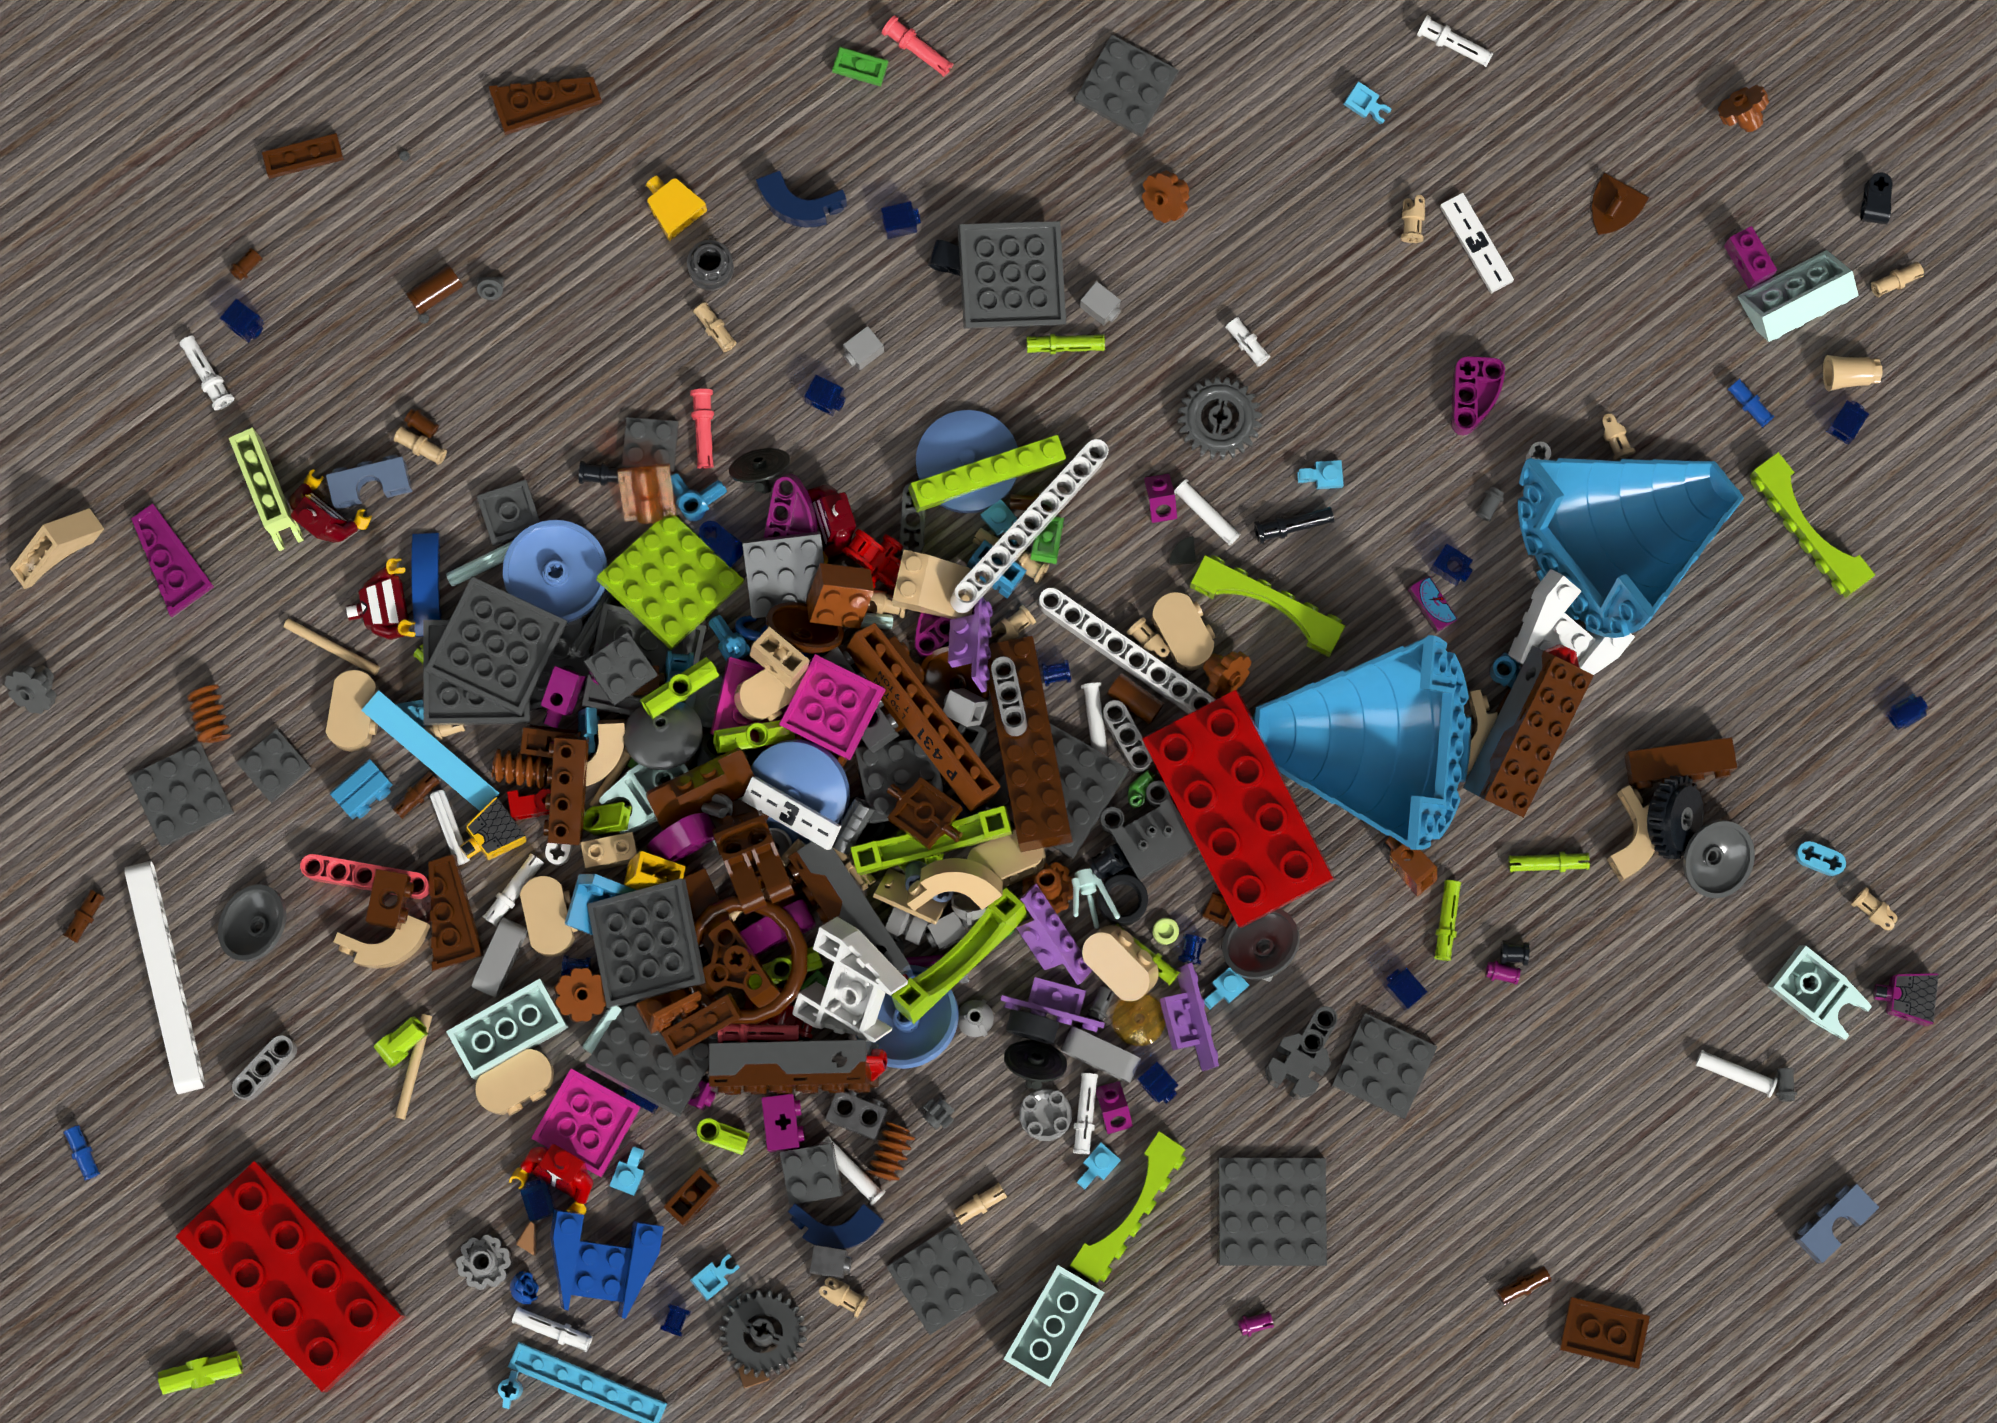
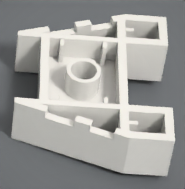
M1550 569L1534 589L1531 597L1533 599L1528 612H1525L1522 621L1524 623L1518 637L1514 638L1508 655L1524 664L1532 646L1544 651L1561 644L1576 651L1580 668L1594 675L1619 658L1635 637L1630 633V635L1625 637L1609 638L1585 631L1564 613L1580 594L1581 590L1565 576Z
M835 917L819 928L813 947L815 951L834 961L827 986L824 987L815 982L800 991L792 1014L812 1027L819 1029L825 1027L833 1029L835 1033H849L857 1035L859 1039L876 1042L892 1031V1027L877 1019L885 993L892 995L907 985L908 980L859 929L839 917Z

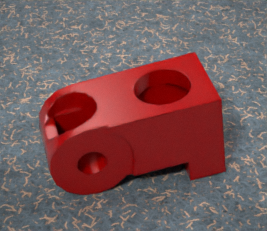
M543 789L537 794L520 797L518 790L508 791L510 813L513 820L549 815L550 810L545 809L546 795L551 794V790Z

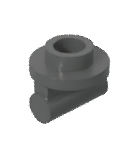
M478 277V294L487 300L498 299L503 293L504 277Z
M717 793L712 797L711 802L702 805L701 810L703 813L724 818L725 816L732 815L733 803L728 796Z

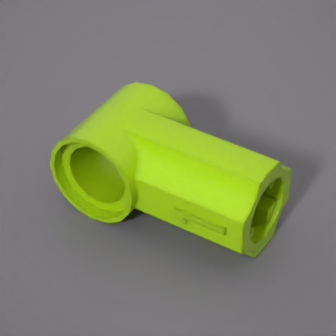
M413 1016L395 1032L389 1033L374 1045V1049L388 1067L392 1068L405 1059L409 1054L408 1051L428 1034L426 1026L422 1021Z
M711 1118L700 1121L696 1132L701 1142L739 1155H743L750 1136L748 1132L722 1124ZM705 1124H712L716 1128V1134L712 1138H705L701 1134V1128Z

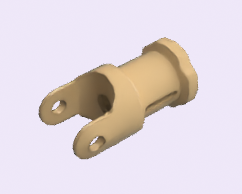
M1417 195L1414 203L1410 198H1406L1403 202L1402 220H1404V233L1401 235V241L1423 242L1424 237L1421 235L1422 221L1425 220V199L1422 195Z
M1604 415L1602 420L1605 428L1603 437L1611 446L1614 453V461H1619L1634 454L1636 451L1635 448H1631L1625 435L1627 432L1625 427L1617 423L1614 415ZM1617 440H1619V442H1620V444H1621V446H1622L1623 449H1620V446H1619Z
M874 590L871 598L872 601H870L867 611L877 614H883L884 612L900 615V618H904L906 609L893 606V595H888L886 591Z
M1021 605L1019 610L1011 617L1002 619L991 628L992 632L995 631L991 638H995L1001 633H1006L998 642L1016 639L1019 637L1018 633L1030 624L1034 625L1036 621L1028 609Z
M1144 617L1139 619L1126 633L1129 636L1132 635L1145 651L1161 662H1164L1169 654V648L1163 642L1162 636L1159 633L1155 634L1145 623L1146 619Z
M1867 887L1851 903L1853 907L1857 906L1866 913L1872 923L1880 925L1885 930H1892L1897 922V915L1890 910L1889 905L1875 898L1869 893V888Z
M828 1277L825 1280V1285L819 1289L822 1297L837 1307L841 1305L850 1310L856 1318H858L869 1299L868 1296L865 1295L863 1297L849 1289V1285L833 1277Z

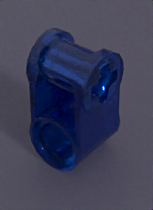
M706 521L700 526L699 538L714 551L713 555L720 557L731 569L744 554L742 542L715 521ZM714 530L715 539L713 537L707 539L706 531L711 533Z

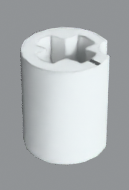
M1536 442L1530 447L1526 460L1529 458L1549 460L1551 449L1544 442Z

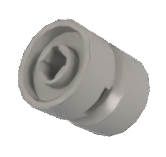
M894 907L885 928L889 933L896 936L904 934L905 940L919 946L930 922Z

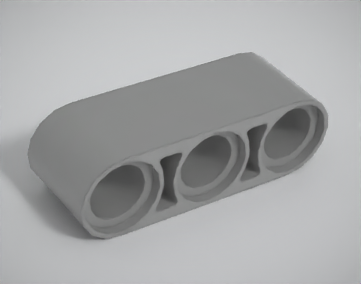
M999 657L993 661L991 671L1003 726L1009 735L1019 736L1027 729V719L1016 668L1010 658ZM1002 668H1009L1011 670L1006 676L997 674ZM1008 692L1016 694L1015 698L1010 701L1004 700L1003 696ZM1012 717H1019L1021 719L1017 725H1010L1008 721Z
M1118 700L1109 701L1103 709L1104 723L1128 767L1135 773H1143L1149 769L1152 757L1142 740L1143 737L1126 706ZM1112 708L1119 709L1122 713L1121 718L1112 720L1107 714L1108 710ZM1123 731H1130L1134 735V740L1125 743L1120 739V734ZM1138 753L1143 754L1147 762L1139 766L1133 762L1132 757Z
M502 918L474 977L472 988L495 998L498 997L528 932L527 927L507 918Z
M1071 1026L1060 1050L1127 1083L1131 1082L1141 1061V1058L1073 1026Z
M283 1035L273 1038L233 1081L232 1091L235 1096L247 1101L258 1097L297 1054L296 1043ZM284 1041L288 1042L289 1051L285 1055H279L277 1052L278 1045ZM264 1061H269L271 1065L269 1073L261 1075L259 1073L260 1064ZM250 1081L252 1083V1090L249 1094L243 1095L240 1087L243 1082Z

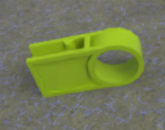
M624 802L590 807L584 813L583 828L593 835L627 830L632 807H624ZM599 815L597 823L592 827L594 819Z

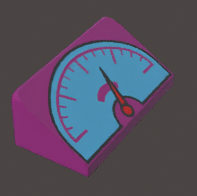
M1430 576L1408 588V592L1435 633L1458 620Z

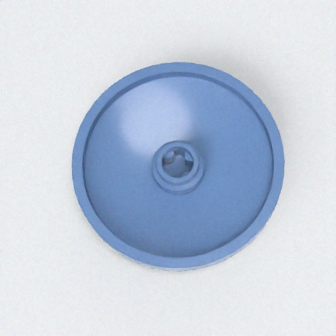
M974 410L955 411L937 419L923 434L916 453L917 475L919 480L1018 447L1008 428L995 417ZM1017 477L942 503L940 506L958 513L985 511L1009 494Z
M547 520L529 526L512 541L503 562V579L508 594L554 614L568 623L589 613L600 601L605 588L596 578L608 565L602 546L588 530L569 521Z
M793 739L782 741L761 753L751 766L755 777L760 778L838 824L841 823V819L845 816L849 806V783L838 760L822 746L806 740ZM768 818V827L785 831L789 835L792 844L798 838L805 844L812 842L773 818Z
M910 965L913 972L911 978L913 979L928 968ZM952 990L948 991L914 1025L895 1008L891 995L885 993L877 1019L892 1027V1031L873 1043L879 1044V1049H883L886 1052L888 1067L900 1069L913 1068L935 1059L950 1044L958 1025V1005Z

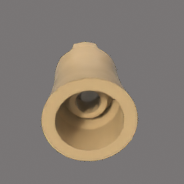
M1827 355L1824 359L1823 380L1827 391L1854 386H1868L1881 382L1883 370L1879 358L1870 359L1869 357Z

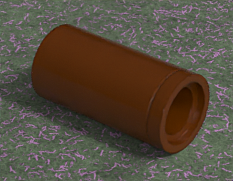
M448 265L407 292L406 295L421 315L461 289L463 285Z
M1123 673L1118 676L1107 692V695L1114 700L1122 702L1128 710L1148 724H1151L1165 704Z

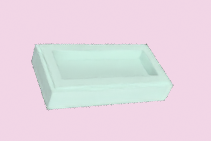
M615 1006L606 1010L583 1044L584 1050L591 1054L593 1053L612 1020L616 1019L622 1009Z

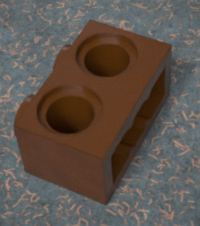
M529 724L523 727L520 753L549 757L550 741H554L557 735L580 737L581 731Z

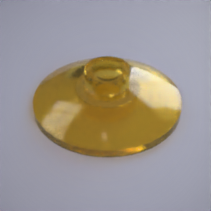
M1147 994L1135 1001L1121 1000L1113 1013V1027L1118 1037L1132 1046H1146L1156 1041L1165 1027L1161 1004ZM1137 1014H1141L1145 1020L1143 1023L1138 1024L1135 1022L1134 1017Z

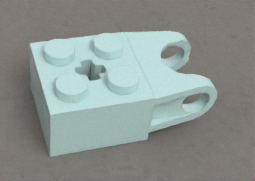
M638 764L626 772L625 776L607 790L599 799L601 805L612 804L622 800L630 802L632 804V814L629 818L628 829L619 831V833H634L658 821L646 797L647 791L661 785L663 777H666L667 780L669 778L673 779L689 770L685 764L667 770L650 769Z
M1803 945L1798 946L1767 986L1809 1021L1845 1041L1849 1034L1839 1023L1838 1012L1840 1008L1847 1003L1857 1006L1864 1011H1869L1872 1007L1844 975L1809 947ZM1810 977L1809 983H1811V987H1803V979Z

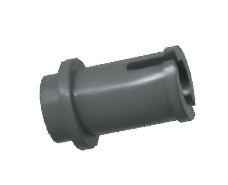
M1490 487L1489 490L1485 491L1486 497L1476 512L1478 517L1489 522L1499 503L1504 501V493L1494 487Z
M1100 986L1092 1007H1088V1017L1100 1022L1107 1018L1106 1012L1115 993L1106 987Z
M1794 1068L1777 1069L1779 1092L1776 1093V1096H1779L1780 1102L1795 1101L1797 1092H1794Z

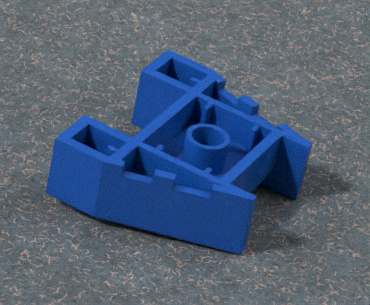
M554 1209L550 1241L553 1250L561 1308L569 1311L571 1295L620 1302L618 1316L626 1319L660 1253L664 1227L659 1224L633 1221L629 1247L582 1241L580 1238L584 1214Z

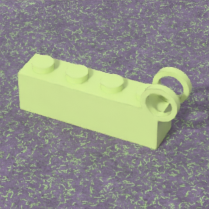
M253 427L230 437V443L263 526L272 536L278 550L282 551L285 549L279 531L288 527L291 528L299 543L304 541L298 523L290 517L291 511L261 437Z

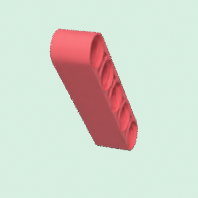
M316 854L305 856L300 863L302 873L313 881L372 891L376 869L406 874L411 877L410 882H414L417 879H421L424 882L423 889L419 892H413L411 898L423 899L429 895V880L418 872ZM313 861H318L320 863L319 871L315 874H310L308 872L309 864ZM338 866H345L346 874L342 878L334 877V870ZM365 870H370L372 872L371 880L367 883H361V873Z

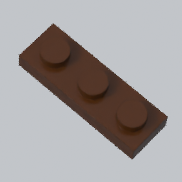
M337 133L262 152L269 179L344 160Z
M730 993L663 1031L661 1034L673 1056H676L739 1020L743 1015Z

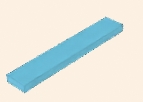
M379 690L361 710L480 812L499 794L497 790Z
M518 1342L508 1365L513 1370L641 1423H660L668 1404L521 1342Z

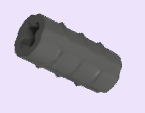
M857 797L854 798L850 807L847 808L845 816L841 819L839 824L841 828L832 846L839 852L848 855L851 853V847L857 844L859 837L864 833L863 830L867 823L870 822V818L876 810L869 802Z

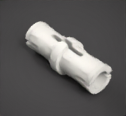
M1236 317L1226 325L1225 328L1238 341V347L1247 352L1257 367L1264 364L1271 357L1256 340L1257 336L1249 332L1239 317Z

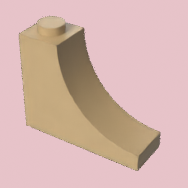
M90 508L43 524L11 566L10 570L24 589L32 587L55 564L77 550L93 544L104 528Z

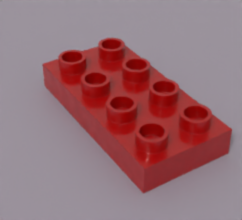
M1237 690L1142 739L1238 927L1243 928L1335 880L1323 853Z
M253 1161L175 1236L321 1392H328L405 1317L397 1306L259 1162Z

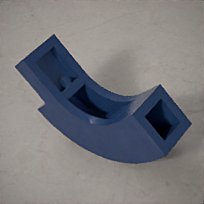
M780 171L756 179L758 190L767 208L780 220L794 226L812 228L826 225L825 214H838L847 206V199L843 190L815 200H804L796 197L788 190Z
M796 1204L788 1211L792 1215L790 1218L792 1223L801 1230L805 1226L808 1228L802 1236L803 1239L816 1246L841 1250L850 1249L866 1242L885 1222L864 1204L848 1222L839 1226L820 1224Z

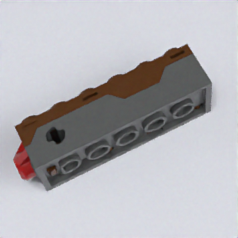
M1561 644L1544 651L1532 646L1463 786L1464 789L1524 818L1594 676L1580 668L1576 651Z
M810 842L788 856L791 863L788 869L798 886L804 884L802 888L805 893L804 895L812 907L816 905L819 907L816 912L823 924L835 917L846 921L859 929L907 980L913 976L910 964L833 847L830 850H826L816 843Z
M867 1040L709 1043V1087L717 1088L718 1093H725V1095H741V1090L754 1095L767 1094V1090L769 1092H777V1094H793V1089L802 1093L814 1094L818 1093V1088H821V1091H828V1093H844V1088L864 1093L870 1092V1087H879V1076L887 1069L886 1052L883 1049H879V1044Z

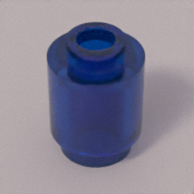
M1911 694L1891 706L1887 716L1897 730L1901 728L1906 729L1927 716L1925 710L1928 709V706L1920 695L1916 697L1914 694Z

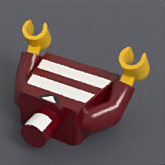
M314 469L310 470L304 479V483L289 498V505L293 510L290 517L316 538L333 543L345 540L357 532L358 529H367L372 515L363 517L365 509H359L354 521H349L312 492V490H316L324 478L323 476L320 479L314 478L312 476L315 471Z
M828 484L807 490L815 509L817 526L821 532L825 564L828 563V558H834L843 552L844 547L849 546L856 528L847 494L845 492L838 493L834 487Z
M401 558L389 559L386 566L377 571L364 583L363 588L358 590L360 603L346 606L349 621L363 618L365 627L368 630L388 640L404 636H415V632L409 631L412 624L415 625V622L409 621L402 580L399 576H395V574L405 572V568H397V563L402 560Z

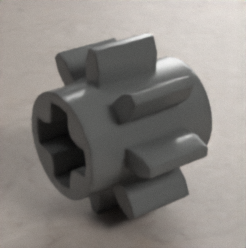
M941 1097L936 1102L931 1098L923 1106V1109L927 1112L922 1117L935 1130L940 1126L946 1129L954 1121L950 1116L954 1109Z

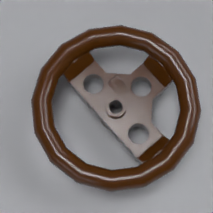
M732 895L709 905L694 920L698 947L704 933L707 931L714 943L711 963L703 968L706 983L689 987V993L691 995L700 991L702 996L699 1005L705 1008L717 1001L714 996L725 987L731 986L743 989L757 1007L739 1008L743 1017L732 1024H758L779 1015L798 996L807 974V945L798 923L781 905L777 903L772 904V901L765 899L767 906L754 912L771 918L785 932L791 947V971L781 991L774 985L732 920L731 913L743 911L737 895ZM726 929L730 930L733 934V940L728 945L723 944L720 939L721 933ZM740 955H744V957L741 959L743 964L739 963ZM717 967H722L726 972V976L721 982H717L713 977V972ZM754 974H758L762 979V984L758 989H753L749 985V979Z

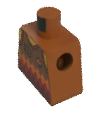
M1392 836L1384 842L1383 845L1391 853L1389 855L1390 865L1417 897L1437 881V867L1421 850H1410V848Z

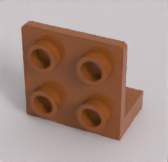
M688 988L647 998L637 1003L636 1008L651 1034L656 1031L662 1033L672 1027L673 1022L679 1019L684 1020L696 1013L702 995L700 991L690 995Z

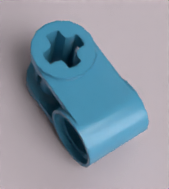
M667 651L665 665L666 683L673 676L681 674L694 665L693 652L685 655L673 654L672 651ZM677 682V683L683 685V687L685 688V692H686V691H687L686 686H685L683 683Z

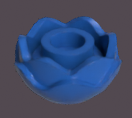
M524 1271L517 1273L510 1283V1291L513 1298L521 1304H532L531 1302L538 1298L539 1286L533 1280V1275Z

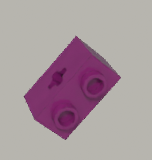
M1752 226L1729 237L1724 245L1749 290L1771 279L1776 273L1777 268Z
M794 1094L762 1097L767 1151L777 1152L800 1148V1142H805L803 1126H798L797 1116L802 1115L800 1099L795 1100ZM781 1116L791 1120V1124L786 1126L787 1130H782L781 1126L776 1125L777 1122L781 1121Z

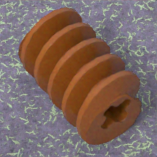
M219 685L201 687L187 696L188 701L192 702L190 711L195 712L192 720L197 722L194 728L196 732H200L197 735L199 742L215 743L231 737L230 734H223V731L228 729L229 725L220 724V721L227 718L225 714H218V711L223 709L224 705L215 703V701L222 698L219 694H213V691L219 689Z
M497 749L492 765V778L495 775L496 781L502 782L505 777L506 782L512 784L516 777V782L519 786H522L526 780L528 787H533L535 782H537L538 788L543 789L547 780L549 759L546 764L543 763L542 756H538L536 762H533L532 755H528L525 760H522L520 752L517 753L514 759L511 756V750H508L505 757H502L500 749Z
M886 1122L885 1124L891 1130H882V1135L887 1140L878 1141V1145L883 1150H875L874 1155L879 1160H871L870 1162L876 1170H867V1172L888 1181H899L900 1177L894 1172L895 1170L904 1169L898 1161L908 1159L902 1151L911 1150L912 1147L906 1143V1140H915V1137L909 1130Z

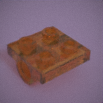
M670 463L618 469L617 474L625 522L637 520L638 523L648 524L662 520L663 516L677 515Z

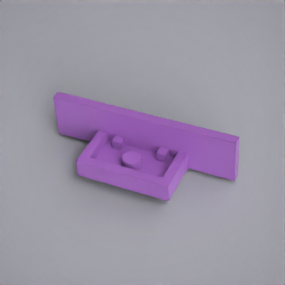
M984 597L975 604L973 615L950 620L948 663L952 668L972 663L971 678L981 692L987 691V680L990 679L988 659L991 657L989 638L992 636L990 617L993 614L990 602H986Z
M1034 884L1020 898L1032 918L1021 922L1016 928L1044 971L1064 964L1076 984L1079 985L1093 970L1084 962L1082 952L1038 885Z
M1189 963L1175 969L1180 972L1177 978L1182 994L1161 998L1160 1003L1173 1051L1195 1046L1201 1070L1207 1071L1219 1066L1218 1052L1214 1047L1211 1026L1207 1021L1204 1010L1205 1002L1198 987V976L1193 964Z
M1035 977L1028 1002L1003 995L1001 997V1001L1006 1002L1005 1008L1020 1011L1021 1007L1031 1009V1013L1040 1016L1054 1015L1057 1016V1022L1071 1025L1072 1021L1083 1023V1029L1097 1032L1098 1028L1103 1029L1105 1025L1103 1022L1079 1016L1086 991Z

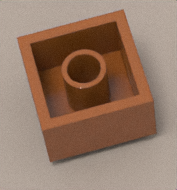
M820 563L806 600L809 622L860 629L874 593L871 570Z

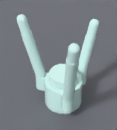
M1091 868L1077 871L1074 874L1075 878L1071 879L1073 885V916H1078L1079 891H1081L1082 895H1087L1094 928H1099L1098 916L1092 893L1097 891L1096 887L1098 886L1114 917L1119 919L1120 915L1102 880L1096 877Z

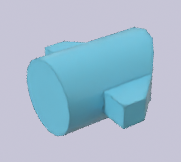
M511 1370L509 1378L503 1380L498 1386V1393L503 1398L502 1408L510 1409L512 1400H516L522 1395L523 1387L517 1380L518 1371Z

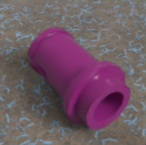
M1494 960V962H1488L1485 977L1490 978V981L1497 979L1517 985L1521 969L1498 964V961Z
M1269 1311L1248 1318L1242 1316V1319L1238 1320L1242 1336L1247 1335L1250 1337L1251 1333L1274 1328Z

